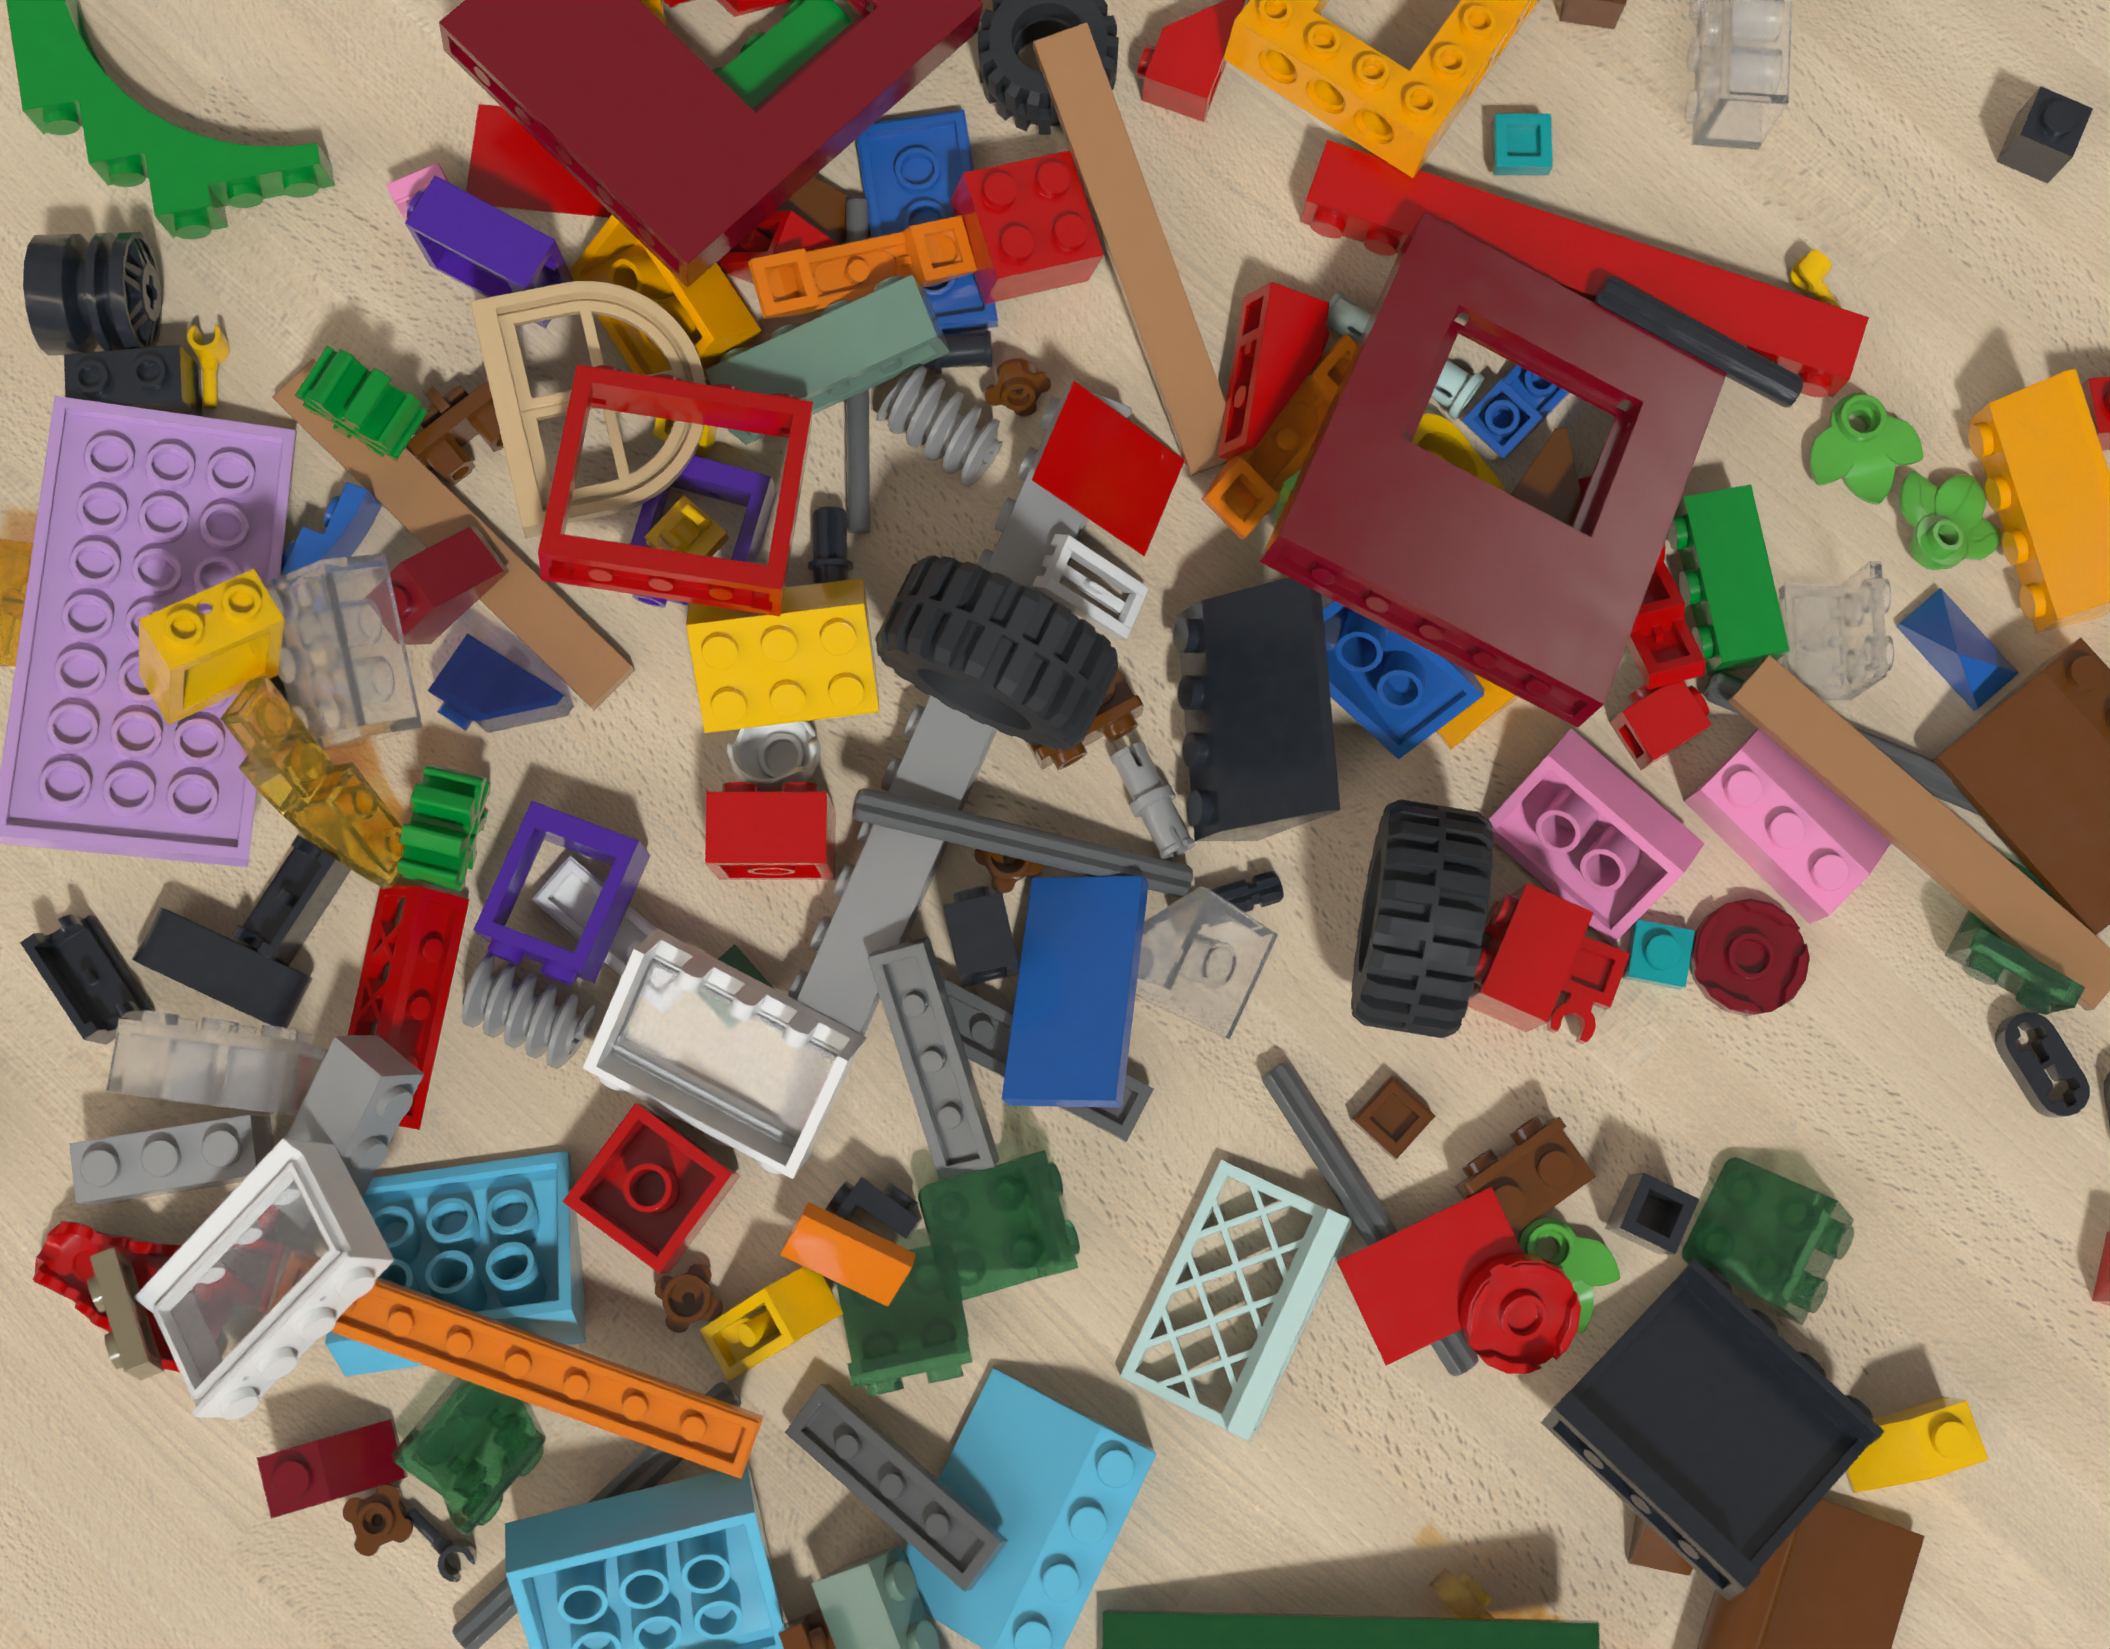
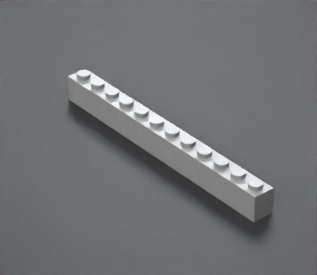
M1068 382L1061 399L1052 396L1049 400L1040 423V428L1047 430L1039 450L1031 446L1027 450L1018 473V479L1024 481L1017 500L1009 497L1006 499L998 516L995 529L1002 532L994 552L984 549L977 565H980L985 570L993 573L996 571L1010 577L1012 581L1025 587L1029 586L1038 592L1040 591L1032 585L1036 576H1044L1047 570L1042 566L1045 556L1053 555L1056 548L1051 545L1054 535H1070L1077 541H1080L1089 521L1088 518L1031 480L1072 386L1070 382ZM1089 391L1125 418L1131 420V407ZM1069 558L1068 563H1067L1068 566H1069V564H1070L1072 558ZM1042 593V596L1048 598L1051 601H1054L1053 599ZM930 695L926 707L919 704L914 707L904 731V736L910 738L911 741L903 759L893 757L881 783V789L888 791V794L962 811L997 729L986 724L983 725L969 718L966 714L949 708ZM863 822L857 842L865 844L856 866L848 862L844 866L834 890V895L841 898L832 919L823 916L819 922L810 945L811 949L818 951L808 973L799 970L791 985L788 996L865 1036L881 999L868 956L873 951L905 943L948 842Z

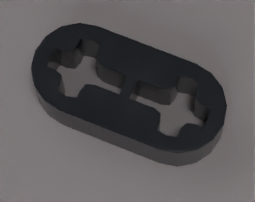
M2030 1012L2008 1017L1999 1024L1995 1033V1046L2030 1105L2038 1113L2046 1117L2060 1118L2079 1113L2088 1102L2090 1086L2085 1074L2054 1025L2046 1017ZM2018 1027L2022 1031L2033 1029L2036 1032L2037 1038L2031 1043L2033 1051L2030 1049L2019 1051L2016 1047L2015 1041L2021 1037ZM2050 1078L2053 1081L2065 1080L2068 1083L2069 1089L2063 1093L2066 1104L2062 1100L2050 1101L2047 1092L2053 1088Z

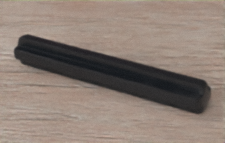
M1608 276L1595 295L1594 303L1727 373L1726 377L1784 408L1791 407L1802 392L1803 379L1797 374L1614 276Z

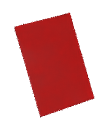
M478 104L466 187L467 193L494 207L604 218L612 216L590 192L501 106Z
M1073 381L1031 480L1145 557L1184 461L1076 381Z
M1491 1186L1338 1260L1337 1263L1379 1353L1387 1366L1462 1329L1460 1323L1462 1298L1473 1277L1490 1262L1510 1254H1523Z

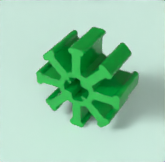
M326 346L294 395L296 398L304 401L303 406L312 414L334 423L332 428L350 439L351 436H354L371 452L381 457L386 454L394 461L398 460L428 413L427 410L420 407L421 401L413 394L390 385L389 383L392 379L376 368L369 371L352 354L342 349L336 352L329 346Z
M428 763L424 767L422 784L416 783L411 795L410 802H412L413 808L411 821L408 824L404 823L402 827L400 844H404L405 847L398 861V873L403 874L405 878L461 891L466 883L467 869L472 870L477 855L476 839L478 833L484 830L488 812L483 811L490 794L491 783L486 781L487 777Z

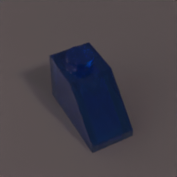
M468 633L428 689V692L441 703L437 713L464 731H467L472 723L485 732L490 733L568 716L574 707L565 695Z

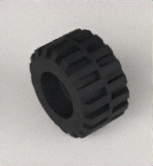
M993 0V11L986 9L981 18V31H978V60L980 83H984V95L989 104L996 102L997 114L1006 121L1013 115L1016 117V128L1027 132L1030 124L1039 126V134L1051 135V126H1061L1042 72L1025 65L1018 58L1017 54L1023 47L1035 40L1084 23H1088L1111 89H1114L1117 77L1119 37H1117V24L1114 15L1107 16L1108 4L1105 0Z

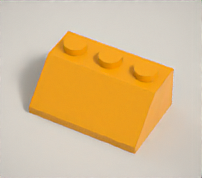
M613 215L569 270L574 282L597 281L623 286L646 296L664 308L680 324L693 343L701 361L705 380L708 379L705 369L720 363L719 360L725 353L737 348L747 347L761 331L717 262L687 288ZM597 315L633 373L649 375L671 370L660 349L644 333L621 320Z

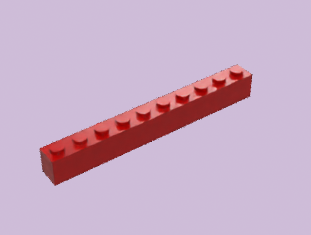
M1329 140L1326 141L1301 218V223L1310 225L1311 229L1321 236L1333 239L1344 236L1364 243V246L1373 253L1393 256L1399 254L1404 241L1425 212L1440 221L1449 223L1455 229L1479 242L1501 251L1509 258L1537 273L1552 278L1556 283L1594 302L1595 295L1603 281L1608 276H1614L1797 374L1803 379L1801 393L1811 397H1834L1850 380L1869 319L1867 316L1421 170L1412 178L1378 156Z

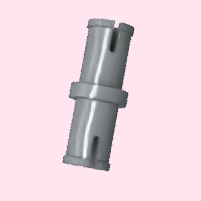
M1136 742L1132 744L1133 750L1131 752L1129 747L1126 746L1113 754L1110 760L1116 766L1133 800L1130 804L1132 813L1135 817H1142L1160 853V858L1170 860L1174 857L1172 853L1176 852L1177 856L1193 848L1195 842L1190 837L1172 802L1176 795L1171 785L1164 786L1146 751L1144 742Z

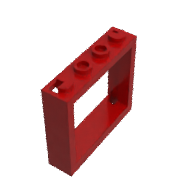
M577 364L538 549L541 580L780 617L811 435L813 401L800 400L787 393L769 395L743 391L736 386L725 383L705 385L686 382L668 374L648 376L623 372L621 369L610 365L591 367ZM590 408L789 438L768 565L565 534Z

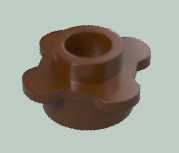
M1022 358L1006 360L995 371V383L986 387L985 400L991 406L1003 405L1013 410L1018 416H1029L1036 411V401L1041 393L1047 392L1051 388L1050 376L1044 371H1038L1037 367L1029 360Z
M975 849L974 852L976 862L984 865L992 876L991 884L997 892H1011L1016 882L1027 875L1037 876L1043 868V864L1015 858L1012 864H1006L1003 861L1005 855Z
M694 1264L685 1274L674 1278L665 1275L656 1282L655 1295L662 1299L663 1308L668 1314L665 1323L671 1331L682 1333L689 1328L691 1323L702 1319L713 1321L721 1315L723 1303L713 1294L710 1285L712 1272L707 1266ZM687 1292L694 1295V1301L691 1304H686L683 1300V1296Z
M381 1485L377 1489L376 1494L364 1499L353 1497L345 1503L343 1517L346 1521L352 1523L357 1537L354 1547L359 1554L372 1556L378 1552L381 1545L391 1541L402 1543L411 1536L413 1523L409 1518L405 1517L407 1512L400 1500L401 1491L395 1485ZM375 1514H380L383 1517V1523L380 1526L373 1523V1516Z

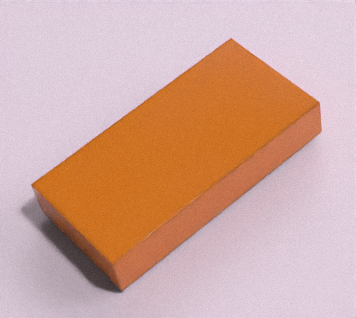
M807 1202L780 1253L781 1256L887 1307L910 1272L916 1257V1253L810 1202Z

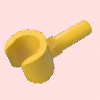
M1816 249L1810 250L1791 269V284L1803 293H1812L1818 301L1841 308L1829 291V287L1823 282V279L1832 269L1831 261L1821 251Z
M215 324L214 340L207 345H203L202 335L197 326L193 325L188 330L187 340L201 361L203 407L209 409L218 408V364L228 357L230 352L229 343L218 325Z

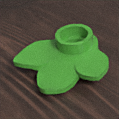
M1856 393L1842 398L1833 407L1829 417V428L1818 435L1812 443L1809 466L1811 475L1817 485H1827L1843 478L1845 485L1856 497L1870 504L1878 505L1883 502L1892 487L1895 464L1909 465L1920 462L1923 459V449L1917 432L1908 422L1887 416L1883 404L1875 397ZM1849 416L1860 417L1864 421L1865 430L1862 432L1854 430L1849 424Z
M1911 471L1905 477L1899 497L1900 511L1914 528L1910 539V551L1914 559L1921 566L1930 570L1950 569L1959 564L1963 559L1982 560L1995 551L2000 541L2001 531L1988 520L1982 519L1986 507L1985 493L1973 476L1958 474L1946 480L1940 487L1932 484L1915 471Z
M1555 1218L1536 1219L1522 1230L1518 1243L1523 1254L1540 1256L1537 1251L1538 1241L1544 1236H1549L1555 1241L1557 1246L1556 1253L1552 1258L1546 1260L1553 1262L1570 1279L1574 1291L1578 1294L1581 1312L1577 1333H1583L1586 1331L1593 1313V1286H1605L1620 1279L1616 1260L1604 1244L1598 1240L1576 1237L1573 1230L1561 1220Z

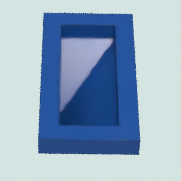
M1942 588L1938 589L1896 626L1973 711L1979 709L2019 674L2016 668Z

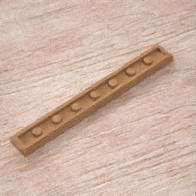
M1088 23L1036 40L1032 45L1189 477L1225 464L1228 460L1219 458L1217 455L1226 402Z
M313 358L272 398L426 548L469 526H475L509 570L479 600L593 711L597 709L635 671L633 667L556 592L542 581L525 562L434 474L423 466L406 447L397 461L392 460L386 454L381 457L368 450L356 437L351 436L349 439L333 429L334 423L307 410L303 406L304 401L296 398L294 395L316 363V360Z
M1769 655L1762 660L1727 702L2085 1011L2094 1010L2110 991V947L1773 657Z

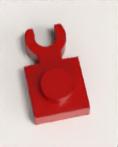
M1584 936L1560 992L1566 994L1565 1001L1553 1009L1546 1024L1547 1031L1557 1032L1565 1015H1572L1580 1023V1031L1577 1034L1576 1042L1580 1044L1587 1043L1593 1036L1596 1027L1595 1017L1591 1012L1594 1005L1604 1010L1611 1008L1630 953Z

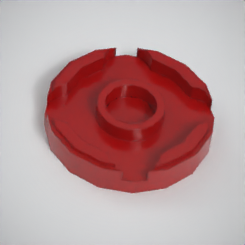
M1510 1254L1490 1262L1473 1277L1462 1298L1460 1323L1466 1342L1488 1366L1506 1374H1530L1542 1369L1540 1365L1546 1363L1552 1357L1557 1360L1568 1350L1579 1329L1581 1305L1578 1294L1574 1291L1570 1279L1553 1262L1535 1254Z

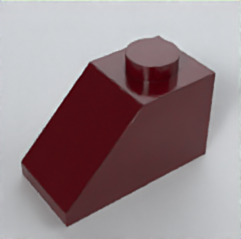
M469 526L400 562L361 600L395 645L432 644L503 578L509 570L475 526Z
M394 1418L257 1458L271 1519L408 1477Z

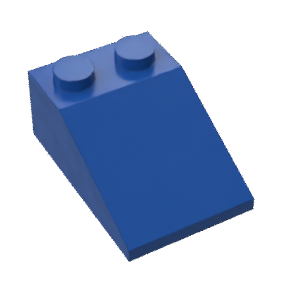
M1322 595L1330 697L1398 760L1484 696L1485 689L1472 672Z

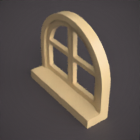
M575 281L470 301L526 539L541 536L552 486L537 421L566 415L571 390L531 398L515 326L580 314L592 367L604 365L592 314L612 317L626 322L644 333L655 343L666 358L671 370L649 374L648 376L668 374L678 377L682 381L706 385L700 358L693 343L680 324L653 300L626 287L597 281ZM602 409L619 479L574 489L567 523L629 510L658 496L682 474L690 463L701 440L704 425L674 421L670 435L659 452L647 464L630 474L615 411Z

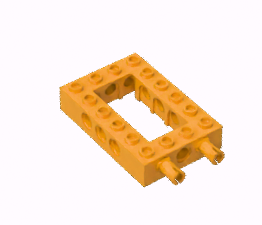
M1249 0L1234 20L1224 60L1414 178L1540 0H1461L1410 71L1321 16L1323 9L1330 0Z

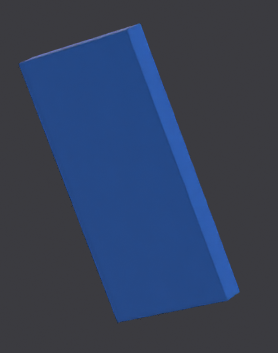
M965 110L875 122L856 139L865 199L868 201L871 238L900 233L912 225L955 217L950 200L962 174L974 170ZM974 273L924 288L943 334L998 327L995 302L983 304Z
M1143 876L1032 878L1001 1098L1008 1106L1122 1108L1149 883Z

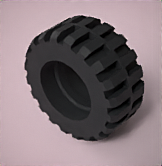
M936 555L927 556L912 565L876 636L877 654L881 657V661L886 666L893 668L894 673L903 680L914 684L915 688L927 695L933 696L941 701L942 704L966 714L969 718L983 725H989L999 732L1011 737L1016 736L1025 742L1037 746L1041 744L1048 749L1069 750L1085 739L1118 671L1116 649L1111 646V642L1105 635L1097 633L1095 627L1085 619L1078 618L1071 613L1070 609L1058 602L1055 603L1042 596V593L1029 586L1025 587L1012 581L1010 577L996 571L995 573L983 569L980 565L968 561L965 563L959 562L955 558L947 556L941 558Z
M1399 799L1385 806L1383 816H1381L1372 859L1369 865L1354 958L1351 1014L1362 1025L1436 1038L1448 1037L1460 1029L1462 1018L1465 1017L1468 1009V1000L1472 994L1475 973L1479 964L1491 889L1490 878L1493 867L1492 847L1494 838L1493 832H1491V822L1481 813Z

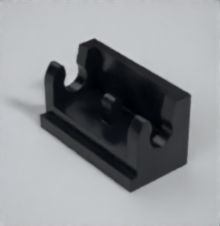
M296 835L291 843L294 846L293 850L244 925H238L232 933V936L258 949L257 952L286 966L291 964L352 870L351 866L299 835Z
M71 914L60 917L58 919L62 926L60 929L49 935L33 933L21 941L20 944L83 1040L107 1045L154 1013L155 1009L93 916L88 915L86 918Z

